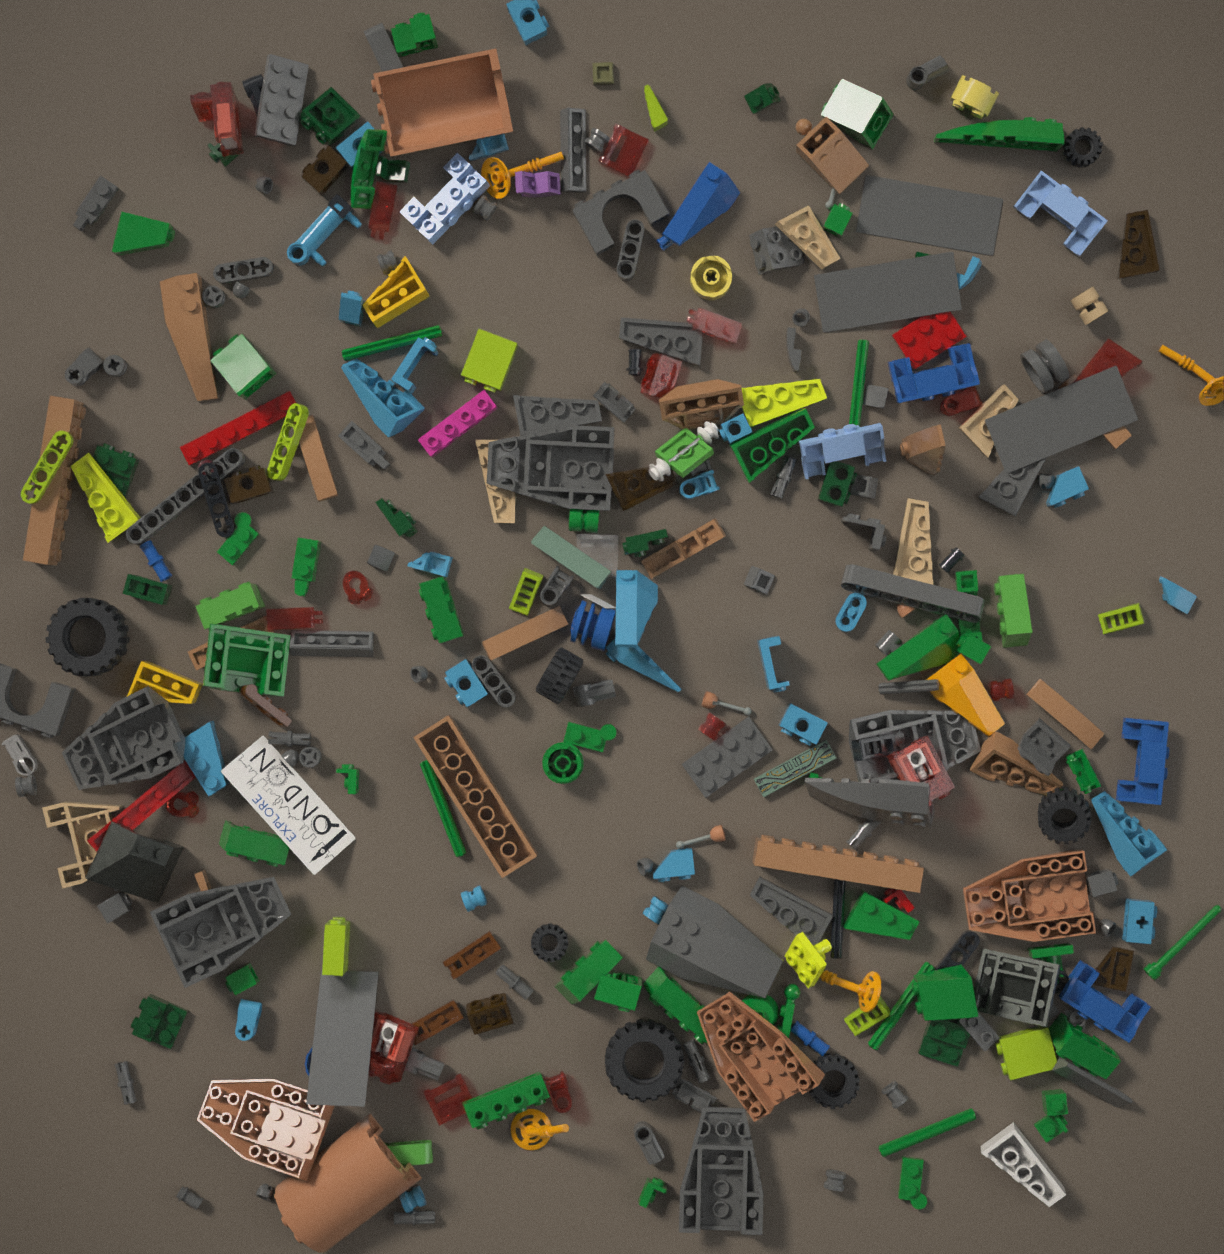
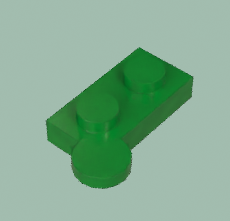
M245 512L236 515L235 524L237 528L217 551L231 565L238 561L259 536V533L250 526L252 522L251 516Z
M568 722L563 742L603 752L606 740L615 738L616 728L611 724H606L602 726L601 730Z
M902 1156L898 1199L910 1200L915 1209H923L927 1205L926 1196L920 1193L924 1160L922 1158Z

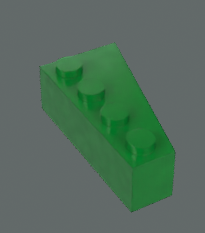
M802 408L729 444L746 481L750 483L789 448L814 429L815 426L806 408Z

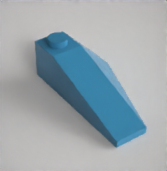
M355 359L342 365L343 372L372 420L388 438L402 432L424 411L425 408L411 393L406 390L403 393L394 387V382L391 380L386 382L378 376L377 371L360 360Z
M637 570L616 571L615 647H637L644 633L646 623L650 620L651 613L658 603V585Z
M614 639L606 647L608 650L606 655L613 662L618 660L620 663L677 692L681 690L638 645L636 648L615 647Z
M1104 791L1091 800L1117 860L1130 877L1167 851L1155 833L1150 829L1146 831L1138 824L1139 820L1135 816L1131 818L1124 812V807Z

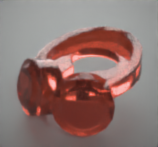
M358 571L346 573L343 578V588L348 595L347 601L351 604H360L362 600H369L373 595V590L369 587L366 577ZM353 578L360 579L359 588L361 591L359 594L349 586Z
M189 791L188 793L178 792L166 802V809L171 815L176 817L188 816L189 818H194L199 812V807L196 805L199 802V797L194 791ZM176 799H181L183 802H187L189 806L176 810L174 802Z

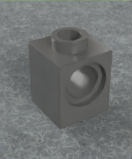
M1104 869L1085 875L1090 896L1096 897L1117 891L1118 878L1115 872L1112 873V870Z
M122 891L97 905L108 924L132 910L131 905L133 903L129 895L124 894Z

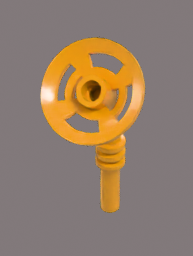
M562 152L541 159H532V162L529 160L527 164L509 170L500 159L491 157L484 161L481 168V176L490 184L487 192L492 197L501 199L508 195L511 187L510 178L515 176V172L530 171L533 173L534 170L538 171V168L541 170L544 166L564 160ZM493 162H496L498 164L492 167L490 166ZM489 174H491V180L495 184L494 186H492L489 180ZM506 188L504 192H499V190Z
M1163 344L1161 345L1158 352L1179 363L1178 366L1183 365L1182 368H1187V371L1191 370L1208 383L1199 394V401L1202 405L1211 406L1224 401V376L1214 378L1194 363L1195 360H1191L1190 357L1186 358V355L1182 356Z
M828 970L823 971L819 977L821 981L827 984L830 983L832 986L835 984L856 992L859 1007L863 1012H871L878 1003L881 993V978L877 972H869L859 985L839 978L837 974H833V972Z
M527 1109L524 1112L518 1113L511 1123V1136L514 1142L526 1150H537L543 1147L554 1134L569 1131L567 1124L552 1126L547 1115L537 1109ZM526 1115H534L533 1118H527L522 1122L520 1121V1119ZM542 1119L545 1125L540 1126L539 1120ZM532 1121V1123L524 1125L526 1122ZM516 1128L521 1129V1135L524 1138L522 1141L516 1135ZM540 1138L542 1139V1141L536 1145H529V1143L537 1142Z

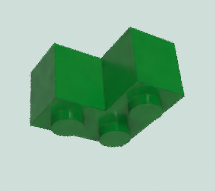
M417 13L413 15V18L409 19L410 24L399 23L395 25V28L391 29L398 57L439 48L430 14Z

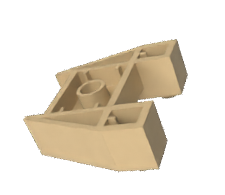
M63 802L43 807L47 828L68 823L77 858V863L57 868L62 889L88 881L85 877L95 858L96 851L87 840L112 820V811L123 809V806Z

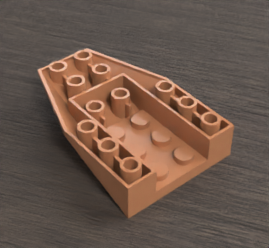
M1075 849L1021 859L964 887L963 893L968 929L1032 942L1095 934L1094 916L1089 907L1085 872H1087L1085 851Z
M731 992L726 993L697 1011L718 1073L754 1122L770 1114L775 1105L794 1094L801 1092L803 1095L819 1086L825 1076L787 1036Z
M275 1079L212 1080L197 1121L243 1159L307 1181L334 1106L307 1105L308 1090Z

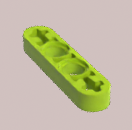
M294 403L288 409L268 465L267 474L270 479L282 481L288 475L309 415L308 408L305 405ZM293 427V429H294V434H293V436L290 438V437H289V430ZM284 447L287 448V454L285 457L282 456V450Z
M62 430L53 435L22 488L21 498L24 502L36 504L41 500L73 445V437L69 432ZM66 435L65 439L68 441L67 444H61L59 448L62 449L63 452L61 453L58 450L52 449L53 446H59L61 441L58 440V438L60 436L64 437ZM51 452L56 453L58 456L55 464H50L47 461V456ZM41 470L47 473V479L44 482H39L36 477L37 473ZM32 482L42 486L41 489L36 487L34 491V494L36 495L35 498L28 499L29 495L26 494L27 491H32L35 487L34 485H31Z

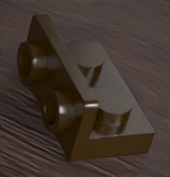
M505 993L494 994L491 997L474 1000L466 1004L467 1016L474 1035L514 1024Z

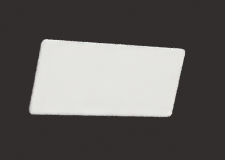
M591 594L581 595L604 608H616Z

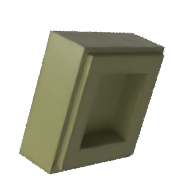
M613 62L592 63L593 85L614 84Z

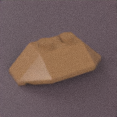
M719 379L677 386L659 399L662 420L681 429L705 427L704 423L706 421L713 422L715 425L725 423L739 408L744 406L741 385Z

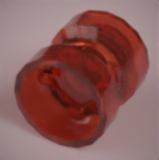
M1011 678L1004 679L1002 682L997 680L989 682L992 701H1000L1001 698H1014Z
M709 712L706 722L701 724L698 730L715 741L719 730L723 729L726 723Z

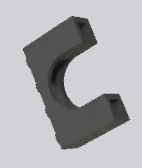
M640 170L634 171L629 175V179L623 182L618 180L611 185V189L605 192L600 190L592 195L593 198L586 202L584 199L574 205L575 208L572 209L573 214L596 256L615 246L602 220L603 211L611 201L618 198L633 200L640 206L650 226L669 217V212L646 170L642 172Z
M0 663V718H2V722L14 725V722L21 724L22 729L31 732L34 729L42 731L41 735L49 738L60 735L76 688L58 682H51L43 707L33 715H25L18 712L10 700V690L17 669Z

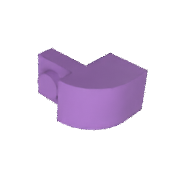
M549 171L540 173L515 172L516 193L522 194V197L561 194L560 174Z

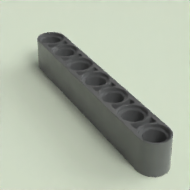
M230 448L213 461L215 466L221 465L223 468V473L219 476L221 482L228 478L229 474L234 473L243 466L245 455L242 451ZM233 453H238L239 461L232 464L230 456ZM206 466L202 472L206 473L209 480L212 479L210 470L213 468ZM199 474L192 477L130 526L126 532L128 541L134 544L145 543L205 496L203 489L198 487ZM211 484V485H209L208 488H207V492L209 493V492H210L212 489H214L217 485H216V484ZM185 491H189L191 495L190 500L187 502L182 501L181 498L182 493ZM168 504H173L174 512L171 515L165 512ZM153 516L158 519V524L154 528L149 525V520ZM139 529L142 532V536L136 541L133 538V532Z
M853 564L846 565L841 582V587L847 591L941 615L947 614L948 617L973 623L981 621L985 600L979 596Z

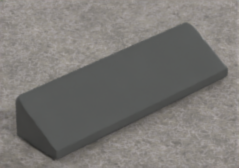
M567 107L560 111L561 152L564 156V160H561V192H587L586 144L584 143L586 139V109Z
M291 630L290 653L292 656L373 657L374 632Z
M1059 1057L1053 1067V1071L1115 1107L1128 1105L1133 1102L1125 1093L1066 1059Z

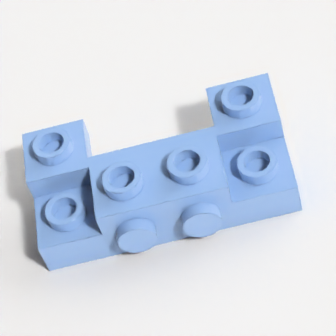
M458 153L443 167L453 178L425 207L413 197L400 211L432 245L450 226L456 224L458 218L465 211H468L473 203L490 187L487 180Z
M1041 170L1013 207L1028 219L1033 216L1039 207L1048 212L1072 231L1062 245L1079 257L1108 220L1088 206L1089 203L1080 196L1077 198L1071 193L1072 190L1065 184L1060 185Z
M881 423L864 427L848 424L842 429H826L823 433L818 434V437L800 440L801 461L805 479L820 474L826 475L824 462L830 463L861 455L864 456L866 466L879 461L886 462L885 438Z

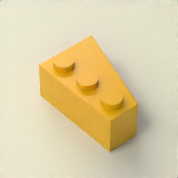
M404 256L397 268L390 272L389 277L381 286L379 285L363 304L364 309L377 328L430 297L406 256Z
M141 661L127 696L149 686L168 702L192 704L196 703L203 684L148 661Z

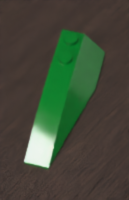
M1025 117L1024 120L982 122L938 133L934 137V142L1057 152L1064 145L1063 123H1057L1055 119H1045L1044 122L1036 121V118Z

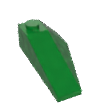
M946 614L922 629L876 663L887 681L947 664L960 654L957 651L958 646H956L959 632Z

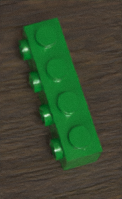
M536 1072L462 1102L470 1126L472 1129L476 1127L478 1130L488 1126L487 1122L492 1120L498 1122L506 1119L507 1114L515 1112V1114L524 1112L529 1105H541L550 1096L541 1073Z

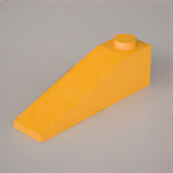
M962 653L926 679H937L939 681V690L930 691L935 699L952 708L953 712L962 715L970 724L987 736L992 735L1005 724L975 670Z

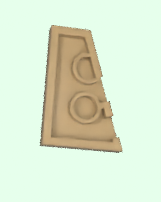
M809 206L775 223L820 269H824L840 259Z
M1002 385L959 427L986 458L989 457L994 442L985 419L1014 408L1019 400L1006 385Z

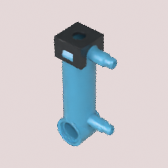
M338 194L333 197L327 204L328 207L295 243L289 245L287 256L293 264L298 266L305 265L311 257L321 266H325L327 261L316 250L343 220H347L356 228L361 227L362 223L352 214L354 209ZM302 249L303 256L300 259H295L293 256L294 252Z

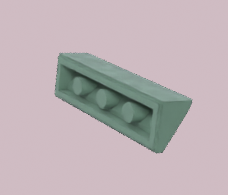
M543 526L531 541L537 548L598 589H601L612 572L546 526Z

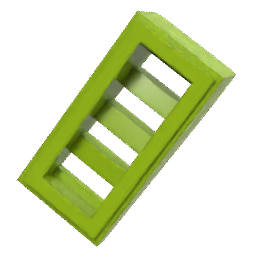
M647 84L644 86V94L652 129L655 132L668 125V118L650 85Z
M524 568L509 609L528 616L542 581V574ZM525 577L533 579L537 582L533 583L531 581H528L525 579ZM522 584L534 588V590L525 589L522 587ZM519 592H520V593H523V594H525V595L531 596V598H530V599H527V598L522 597V596H520V595H518V594H519ZM516 600L528 604L527 607L515 603Z
M1139 603L1098 614L1103 635L1145 623ZM1130 610L1135 611L1137 620L1133 621ZM1123 612H1126L1129 623L1124 622ZM1115 614H1118V618L1120 621V625L1118 626L1116 625V621L1114 618ZM1108 616L1110 617L1112 628H1108L1106 621Z
M881 996L877 1003L881 1013H879L876 1007L872 1010L875 1017L872 1018L870 1013L863 1012L859 1007L844 1018V1021L855 1036L890 1015L891 1011ZM863 1013L868 1022L865 1023L860 1014ZM855 1017L861 1025L859 1028L853 1020Z

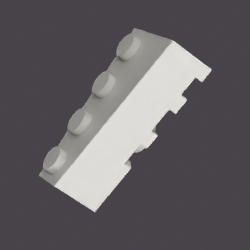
M1014 1122L980 1146L981 1153L985 1157L991 1159L999 1168L1010 1174L1018 1183L1020 1182L1047 1206L1050 1207L1066 1195L1065 1187Z

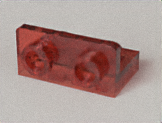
M652 354L647 362L648 369L646 375L641 382V393L661 399L672 391L675 387L682 361L662 354Z

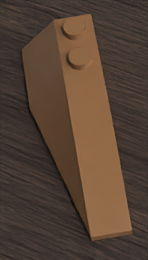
M198 273L160 281L165 322L197 401L219 399L214 364L210 361L213 356L206 307L202 296L201 276Z
M941 424L916 432L902 439V443L899 444L900 452L908 462L929 475H935L940 472L941 460H943L942 454H944L946 446Z

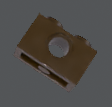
M330 146L326 149L322 148L317 153V159L313 164L309 163L305 166L301 176L321 196L327 192L349 167L347 161ZM323 165L329 166V171L326 174L319 173V168Z
M260 465L249 468L247 473L241 474V471L229 474V478L224 479L232 504L274 493L266 468H261ZM251 478L253 480V487L246 490L244 488V481Z

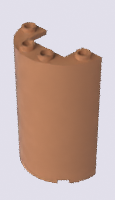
M497 49L373 74L374 80H371L373 93L377 92L380 98L377 108L379 116L384 118L385 124H381L382 130L387 131V142H385L384 148L386 155L390 154V157L513 132Z
M371 1113L316 1155L307 1181L289 1176L279 1183L275 1189L274 1198L282 1215L281 1220L283 1224L292 1230L295 1239L300 1244L304 1243L318 1253L331 1249L422 1179L410 1162L402 1166L379 1137L383 1128Z

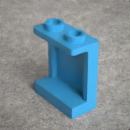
M418 337L391 380L413 394L417 387L407 379L426 351L431 352L435 356L439 354L435 343L426 337L424 340Z
M780 636L757 640L767 689H772L774 693L785 691L786 686H789L790 683L787 680L776 681L769 649L771 646L781 644Z

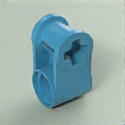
M714 470L684 481L679 487L681 497L689 500L720 490L713 476ZM684 485H692L694 493L686 495L683 491Z
M241 999L235 1029L236 1037L239 1040L247 1041L256 1035L262 1012V1003ZM246 1026L247 1030H250V1033H248L247 1035H245V1031L242 1030V1028Z

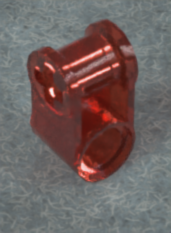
M971 386L945 398L940 404V409L944 415L953 416L983 404L976 386ZM949 403H951V404L954 403V404H955V407H954V408H948V404H949Z
M560 1071V1074L549 1078L547 1076L544 1077V1082L555 1110L559 1113L568 1112L571 1109L573 1099L564 1071ZM564 1097L569 1101V1105L567 1107H560L557 1100Z

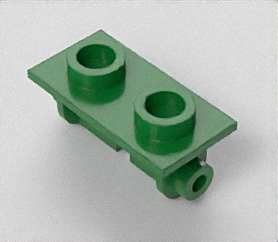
M1083 749L1066 755V763L1069 764L1073 774H1076V780L1081 788L1080 791L1087 794L1092 789L1101 787Z

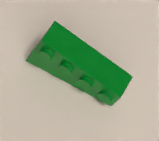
M658 966L643 983L650 995L649 1000L657 1007L659 1005L664 1007V1012L671 1019L676 1017L680 1021L679 1025L685 1031L689 1032L691 1030L694 1032L695 1039L701 1044L707 1043L697 1011L705 1006L703 1004L700 1005L699 1001L689 991L685 993L684 988L673 977L669 979L664 972L665 970Z

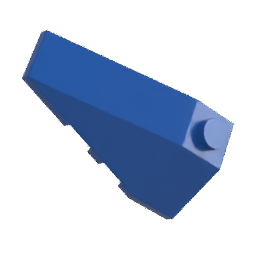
M709 162L662 235L676 245L681 246L706 225L727 212L740 194V191L728 174Z

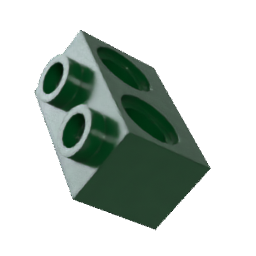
M838 461L830 462L817 500L840 508L843 507V504H847L851 494L847 492L849 485L854 484L857 473L854 472L855 467ZM838 469L846 471L847 477L845 480H839L836 477ZM836 488L840 491V498L838 500H833L830 497L831 489Z
M128 574L122 594L167 605L172 585Z

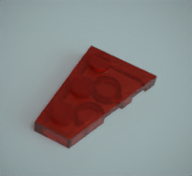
M1108 338L1073 383L1114 366H1117L1121 377H1123L1133 368L1142 365L1143 361Z

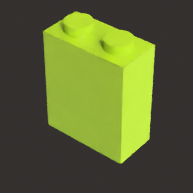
M478 329L461 376L465 378L464 382L476 386V383L484 385L483 389L495 393L496 390L501 392L518 348V343Z
M333 917V919H330L325 924L322 975L343 976L348 971L350 921H345V917Z
M1036 1026L999 1036L998 1043H995L997 1053L1002 1055L1004 1062L1000 1063L1002 1073L1007 1075L1010 1080L1053 1070L1057 1062L1048 1027Z

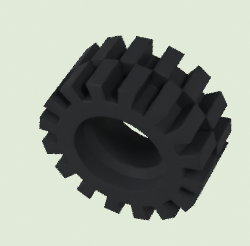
M1080 127V129H1075L1065 139L1063 154L1067 156L1066 160L1068 162H1072L1071 165L1087 167L1099 158V155L1102 153L1101 147L1103 142H1100L1101 137L1096 135L1097 132L1095 130L1092 132L1091 128L1084 129V127ZM1078 140H1086L1090 144V152L1088 154L1080 155L1076 152L1075 144Z
M548 923L536 929L532 935L531 949L539 960L554 962L565 955L568 948V936L563 928H560L557 924ZM546 935L556 937L558 941L557 947L551 951L544 949L541 943L543 937Z

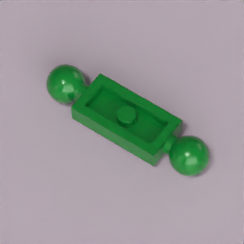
M789 984L784 989V995L787 1000L785 1005H781L780 1008L781 1026L777 1025V1029L788 1038L791 1030L795 1000L799 998L801 993L800 988L796 984Z

